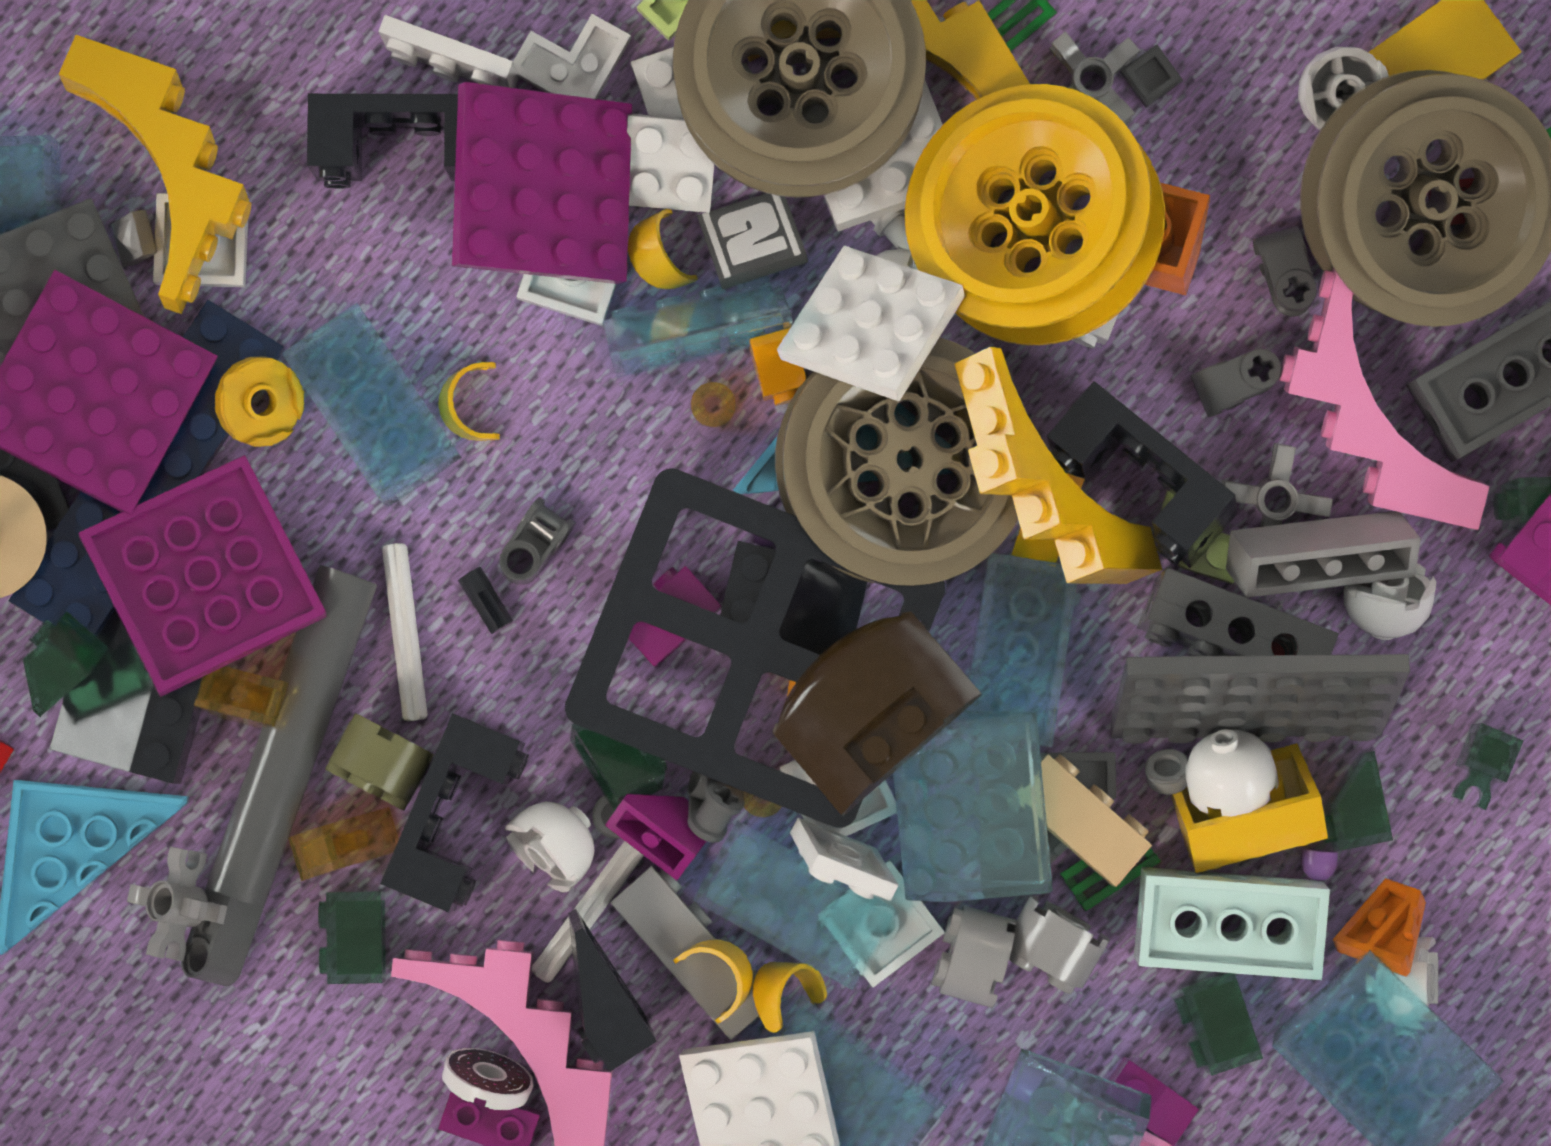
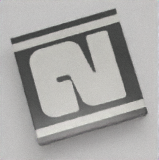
M766 193L710 211V213L697 215L722 290L808 263L804 245L784 196Z

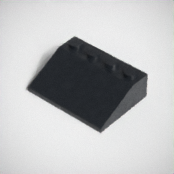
M115 609L88 651L78 645L50 750L168 783L181 784L211 673L160 697Z

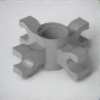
M1066 31L1051 43L1052 46L1049 48L1051 53L1072 74L1069 88L1098 100L1127 124L1135 113L1111 87L1114 75L1136 59L1137 54L1140 52L1133 41L1128 37L1104 59L1099 57L1086 58ZM1085 72H1095L1102 78L1103 87L1097 91L1087 90L1081 84L1080 76Z
M1274 443L1269 477L1264 478L1257 485L1227 480L1221 481L1225 487L1235 494L1236 502L1255 505L1256 509L1262 514L1260 527L1281 525L1282 520L1290 517L1295 511L1330 517L1333 499L1326 496L1299 493L1289 483L1296 447ZM1275 486L1283 487L1287 495L1284 506L1278 510H1268L1264 502L1266 492Z
M170 846L167 857L169 867L167 881H157L150 888L130 884L127 902L146 906L149 918L158 922L157 929L148 942L146 955L158 958L166 957L184 962L186 953L184 935L186 927H195L204 920L224 924L227 906L208 902L205 891L196 886L197 877L204 869L206 863V853L189 850L188 853V850Z

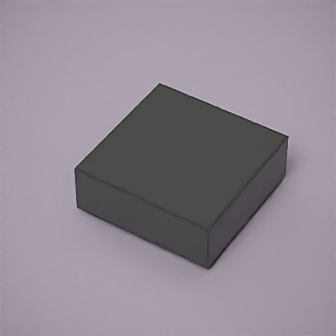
M1158 45L1149 49L1120 71L1145 108L1183 81Z

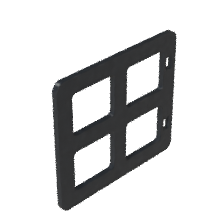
M674 468L663 470L654 480L567 697L565 712L568 719L578 726L832 827L843 828L850 825L855 820L862 801L842 816L816 785L741 756L735 752L734 744L761 676L765 673H773L797 682L808 667L820 656L817 653L784 641L779 634L806 563L809 560L816 559L849 573L852 572L840 566L823 553L807 535L796 516ZM683 509L693 510L775 544V556L747 622H736L658 591L652 586V579L678 514ZM867 579L901 593L904 603L898 616H902L901 613L911 611L921 621L923 626L930 631L945 593L944 581L907 586L880 583ZM639 622L647 623L723 653L731 659V666L705 732L701 736L693 737L608 702V689L635 624Z

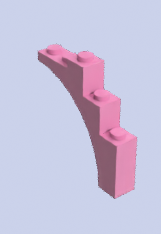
M1332 268V271L1325 270L1318 294L1319 297L1325 298L1321 316L1313 315L1308 332V341L1314 342L1313 348L1310 350L1294 346L1292 356L1285 354L1279 381L1286 382L1284 390L1289 394L1336 404L1334 412L1327 410L1325 414L1321 437L1327 438L1326 446L1330 450L1377 460L1376 467H1368L1363 484V493L1369 494L1368 502L1372 506L1479 530L1490 486L1482 481L1444 468L1422 455L1398 434L1377 406L1361 372L1353 340V292L1347 288L1334 268Z
M497 940V948L486 949L484 965H477V956L450 954L449 962L431 960V951L405 949L404 957L393 958L391 977L426 983L461 998L489 1017L514 1042L534 1072L547 1104L554 1146H605L613 1070L603 1069V1060L595 1064L592 1059L577 1058L576 1066L568 1065L573 1011L563 1010L564 1001L537 999L536 1007L528 1006L534 952L524 951V942Z

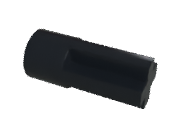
M481 567L472 570L458 580L491 634L513 621Z

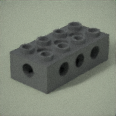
M1551 301L1406 385L1451 462L1467 455L1551 406V363L1547 362L1542 354L1543 344L1551 346ZM1505 366L1511 367L1517 372L1519 376L1517 387L1511 386L1505 381L1503 377ZM1466 388L1474 390L1479 395V409H1473L1466 404L1464 400Z
M1166 568L1155 578L1137 629L1146 632L1145 639L1164 647H1170L1172 642L1189 648L1187 652L1189 656H1275L1271 649L1272 641L1279 643L1283 647L1285 655H1331L1339 633L1170 568ZM1185 610H1191L1197 614L1200 620V627H1194L1188 623L1185 617ZM1229 626L1239 630L1242 636L1241 644L1234 642L1230 638L1228 633Z

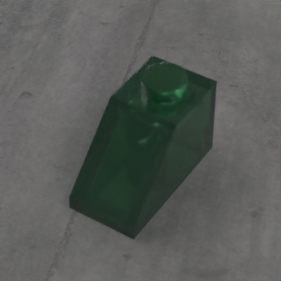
M67 611L53 624L46 619L28 639L34 645L24 657L23 664L33 712L41 717L90 674L108 648Z
M574 723L572 724L570 742L614 811L627 794L652 795L663 789L665 771L667 770L664 759Z
M1375 751L1363 752L1357 755L1324 805L1328 838L1323 841L1325 844L1332 843L1333 851L1393 841Z

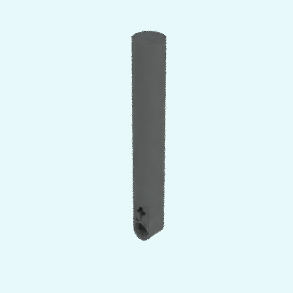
M319 565L312 586L327 613V617L297 631L294 635L205 888L208 902L227 906L224 924L204 920L199 925L191 928L186 942L184 962L181 961L182 970L187 977L222 986H230L241 974L378 585Z

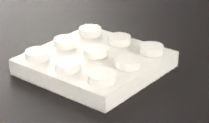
M925 80L919 111L914 124L897 152L880 169L861 182L844 190L824 195L837 231L905 208L906 194L914 167L923 149L943 125ZM812 104L805 108L802 115L809 123L817 124L827 118L828 112L823 106Z
M843 246L778 346V354L783 361L900 401L965 297L963 286Z
M814 1031L683 1049L679 1055L700 1146H840Z

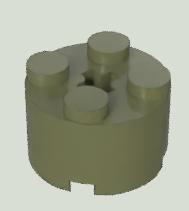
M355 713L334 749L325 770L405 811L423 779L434 754Z

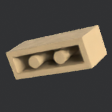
M1048 754L1044 755L1010 794V797L1111 886L1117 887L1152 846L1144 838L1149 831L1129 814L1124 819L1119 817L1110 809L1114 803L1113 799L1095 784L1090 789H1087L1075 778L1080 771L1061 754L1055 759Z

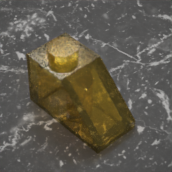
M224 666L203 676L194 706L219 718L257 728L275 727L289 683Z
M389 807L320 826L288 838L301 881L392 854L399 840Z

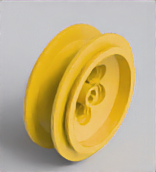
M1049 84L1013 86L992 92L969 103L948 119L932 136L914 167L906 194L905 230L909 249L917 269L962 285L965 297L955 314L979 332L1008 343L1021 345L1056 344L1086 335L1109 322L1129 305L1147 282L1156 264L1164 237L1165 203L1163 191L1157 172L1143 148L1125 123L1107 106L1089 95L1063 86ZM1056 171L1055 178L1051 183L1039 185V180L1044 173ZM1015 189L1014 195L1009 202L998 204V199L1004 191ZM1084 195L1090 196V201L1086 207L1081 210L1072 209L1074 202L1079 197ZM1007 232V238L1002 245L995 248L990 247L994 236L998 233ZM1083 239V244L1077 252L1065 254L1066 247L1072 240ZM1041 257L1040 266L1035 271L1024 272L1025 265L1030 259Z

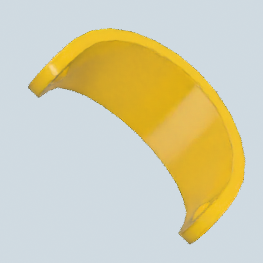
M664 209L640 221L634 226L628 239V254L635 271L648 284L666 290L680 288L698 280L697 275H687L680 271L672 263L663 247L660 236L661 219L673 214L672 209Z
M495 362L474 363L464 367L450 376L441 389L438 403L440 416L445 425L462 438L475 441L500 439V434L478 433L469 429L458 418L453 404V393L459 379L468 371L495 369Z
M706 940L688 948L674 958L673 961L676 964L681 960H685L693 953L704 952L720 957L731 967L737 982V995L732 1007L715 1019L716 1023L719 1024L734 1013L749 996L753 982V972L750 961L739 947L723 940Z
M769 962L758 970L753 983V998L759 1017L768 1031L776 1033L783 1027L780 1008L783 988L792 974L799 979L808 997L813 1002L818 1004L826 1000L827 990L824 980L814 966L806 963Z

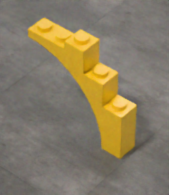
M911 0L922 27L926 60L949 73L976 100L1001 89L1030 84L979 0L970 6L966 2H962L952 7L943 14L945 21L941 23L927 0ZM785 20L777 22L771 29L773 35L780 39L792 37L797 30L794 24ZM825 28L818 32L816 39L841 38V35L833 28ZM751 55L747 58L751 62L761 56Z
M75 35L59 72L66 91L98 105L123 123L148 150L161 172L168 193L172 228L168 264L158 295L165 309L182 314L186 303H192L198 294L201 284V278L198 277L204 261L210 262L214 256L218 243V237L215 234L233 239L237 227L243 228L247 223L252 204L249 202L243 184L204 171V169L210 170L218 152V145L215 144L210 126L171 113L178 112L185 93L176 69Z
M989 347L954 363L977 446L969 449L968 452L980 494L1012 495L1023 538L1055 540L1067 583L1128 584L1163 570L1151 528L1133 524L1115 516L1092 500L1065 473L1045 446L1027 415L1012 382L1001 348Z

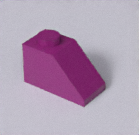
M627 794L605 824L607 828L676 881L707 842L694 834L688 826L689 800L680 796Z
M1123 1057L1099 1092V1095L1172 1146L1177 1143L1199 1110L1126 1057Z

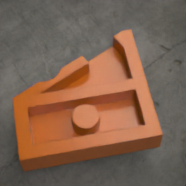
M1385 878L1332 939L1337 952L1407 977L1411 972L1426 905L1422 891Z

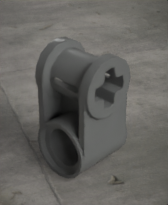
M1293 226L1253 239L1255 255H1260L1262 259V264H1259V268L1266 279L1276 309L1281 314L1289 317L1304 314L1314 301L1317 288L1308 262L1306 246L1299 228ZM1289 284H1293L1295 290H1304L1305 293L1302 295L1299 303H1296L1294 297H1285L1284 294L1288 290Z
M1256 349L1232 360H1225L1209 366L1190 377L1209 418L1222 413L1224 409H1232L1244 403L1245 400L1272 388L1280 377L1281 364L1277 356L1271 351ZM1257 360L1260 366H1269L1270 371L1265 375V382H1262L1258 376L1252 378L1249 376L1248 372L1253 367V361Z
M538 497L527 510L518 524L515 533L500 554V566L504 576L510 582L517 585L528 584L538 577L552 555L558 552L576 525L573 519L566 521L544 506L545 500L541 497ZM538 521H542L543 523H545L547 526H549L550 528H552V529L555 530V531H551L550 529H548L547 527H545L543 524H541V523L538 522ZM516 552H526L533 558L532 568L524 574L513 573L508 568L509 558Z
M693 771L687 788L689 795L688 826L699 838L712 843L720 842L727 833V824L731 817L740 813L744 807V791Z

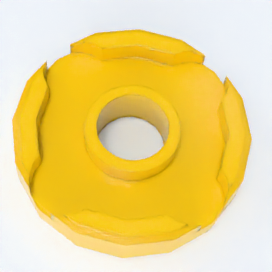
M265 356L247 357L233 364L221 377L215 393V412L222 428L233 439L254 447L272 446L286 439L294 431L292 428L296 425L297 419H301L304 411V390L298 376L284 363ZM264 389L269 396V405L264 412L256 414L252 410L251 399L258 390Z

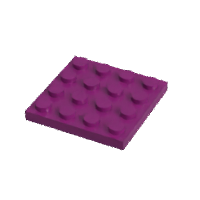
M471 82L459 84L452 266L612 284L627 282L631 137L627 133L628 115H632V104Z
M54 270L0 366V449L118 511L131 515L158 469L218 356Z
M245 455L137 505L131 515L126 512L119 513L78 533L160 697L327 617V613Z

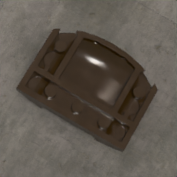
M911 611L901 613L902 616L882 618L870 622L847 634L824 651L793 686L783 704L778 723L775 722L772 733L842 816L854 808L983 695Z

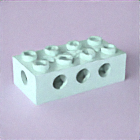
M1141 867L1134 958L1139 966L1322 980L1330 889L1323 881L1216 872L1195 873V871ZM1184 911L1196 912L1195 922L1190 927L1178 928L1175 926V920L1180 913ZM1231 914L1241 916V923L1237 929L1231 932L1221 930V923L1225 917ZM1273 919H1286V927L1280 934L1268 935L1266 933L1267 926Z

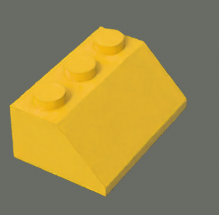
M1297 743L1270 750L1276 766L1279 785L1277 790L1274 787L1269 792L1271 800L1266 805L1250 813L1232 817L1222 816L1221 809L1207 807L1208 813L1202 812L1191 803L1188 787L1181 792L1171 794L1184 844L1195 873L1218 869L1225 865L1252 858H1260L1267 854L1297 846H1306L1312 842L1328 838L1321 795Z

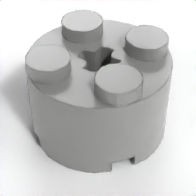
M1030 895L1016 919V926L1010 930V932L1015 933L1009 960L1029 972L1036 966L1047 973L1046 975L1049 977L1047 981L1051 985L1065 993L1072 994L1075 987H1084L1110 939L1103 933H1100L1097 940L1094 939V935L1088 932L1091 925L1049 901H1046L1043 908L1038 907V897Z
M963 905L961 910L954 908L952 916L949 915L942 942L949 943L950 947L948 953L942 952L940 959L937 960L931 985L939 987L940 994L993 1008L998 995L994 994L997 982H1003L1013 946L1015 933L1010 932V930L1016 926L1017 920Z

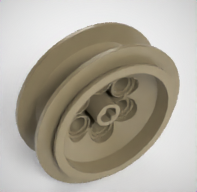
M688 0L679 20L674 40L673 73L678 103L683 119L695 142L704 154L731 178L750 188L777 196L797 198L827 195L851 187L875 173L897 152L910 132L919 111L925 80L926 48L919 17L911 0ZM779 21H789L795 25L797 30L792 37L780 39L773 35L771 31L774 24ZM833 28L841 35V40L836 45L827 47L821 45L817 41L816 36L822 29ZM751 55H759L768 64L762 72L752 74L743 68V61ZM796 63L805 64L807 74L803 76L794 75L792 65ZM840 70H848L856 76L857 82L848 89H841L833 84L832 76ZM769 96L776 97L783 103V108L777 115L766 116L758 109L760 101ZM812 104L821 105L827 110L828 116L821 123H809L802 115L805 108Z
M1414 70L1381 78L1357 91L1343 102L1328 118L1311 146L1302 175L1300 210L1302 225L1312 254L1323 272L1325 270L1332 271V268L1335 269L1337 275L1347 288L1353 292L1352 299L1390 318L1409 324L1432 327L1457 325L1482 318L1509 303L1521 293L1540 271L1551 252V138L1536 115L1521 100L1503 88L1485 80L1436 70ZM1437 139L1441 145V153L1435 161L1430 163L1426 157V149L1432 141ZM1396 156L1400 164L1399 171L1393 178L1387 179L1384 174V165L1389 158ZM1467 168H1471L1474 174L1473 183L1470 188L1462 191L1459 186L1460 175ZM1431 190L1430 200L1425 204L1426 194ZM1388 201L1391 206L1390 217L1385 222L1378 224L1375 217L1376 209L1379 204ZM1462 213L1465 218V226L1459 234L1453 235L1450 229L1451 221L1454 216ZM1421 229L1424 235L1423 244L1418 250L1412 252L1409 248L1410 235L1414 231Z
M939 337L900 401L814 371L806 378L792 397L782 418L775 448V473L780 499L785 512L797 517L802 528L817 547L834 562L852 573L834 567L837 570L870 583L874 582L867 579L880 583L907 586L944 581L968 571L989 557L1002 544L1017 523L1018 516L1012 495L980 494L968 450L977 446L954 363L976 354L973 351L953 341ZM901 401L908 402L915 409V420L909 427L902 426L895 419V408ZM940 423L950 425L955 432V441L950 448L939 446L935 440V430ZM863 425L871 427L877 434L876 446L871 451L863 450L856 442L857 430ZM908 451L913 458L912 467L901 469L897 464V454ZM944 468L952 471L957 479L956 488L949 495L941 492L936 484L937 475ZM864 471L874 473L879 481V488L872 497L863 495L857 486V480ZM904 493H911L918 500V512L911 519L902 516L898 510V500Z

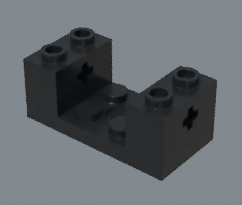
M308 93L307 167L317 181H324V187L350 188L351 181H362V128H369V134L377 136L395 135L396 128H414V134L437 136L441 135V128H444V167L450 180L455 181L458 94Z
M1095 381L1092 382L1047 435L1051 449L1050 452L1065 473L1084 478L1086 484L1121 444L1124 446L1122 452L1140 468H1143L1147 463L1159 474L1156 478L1157 481L1174 496L1152 521L1155 534L1154 540L1158 544L1156 547L1157 551L1176 566L1182 561L1191 568L1237 515L1236 496L1233 492Z
M452 713L380 884L446 912L455 911L457 905L461 907L463 905L466 906L476 884V880L469 878L473 868L423 848L425 842L434 843L440 831L444 817L437 815L443 799L450 801L453 799L462 777L455 773L457 766L498 783L508 785L511 778L519 780L529 758V754L522 752L526 743Z

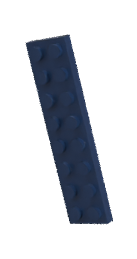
M210 300L206 301L183 338L217 355V361L138 505L203 475L229 436L222 428L215 412V393L221 377L233 364L247 357L265 356L278 361L285 350L284 346ZM80 491L47 541L46 551L39 569L28 583L12 594L8 601L88 651L112 615L115 607L78 533L122 512Z

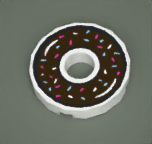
M462 1048L452 1051L446 1057L442 1073V1080L451 1092L467 1102L473 1103L475 1097L486 1100L485 1107L493 1110H512L524 1106L534 1086L533 1077L525 1067L502 1054L480 1048Z

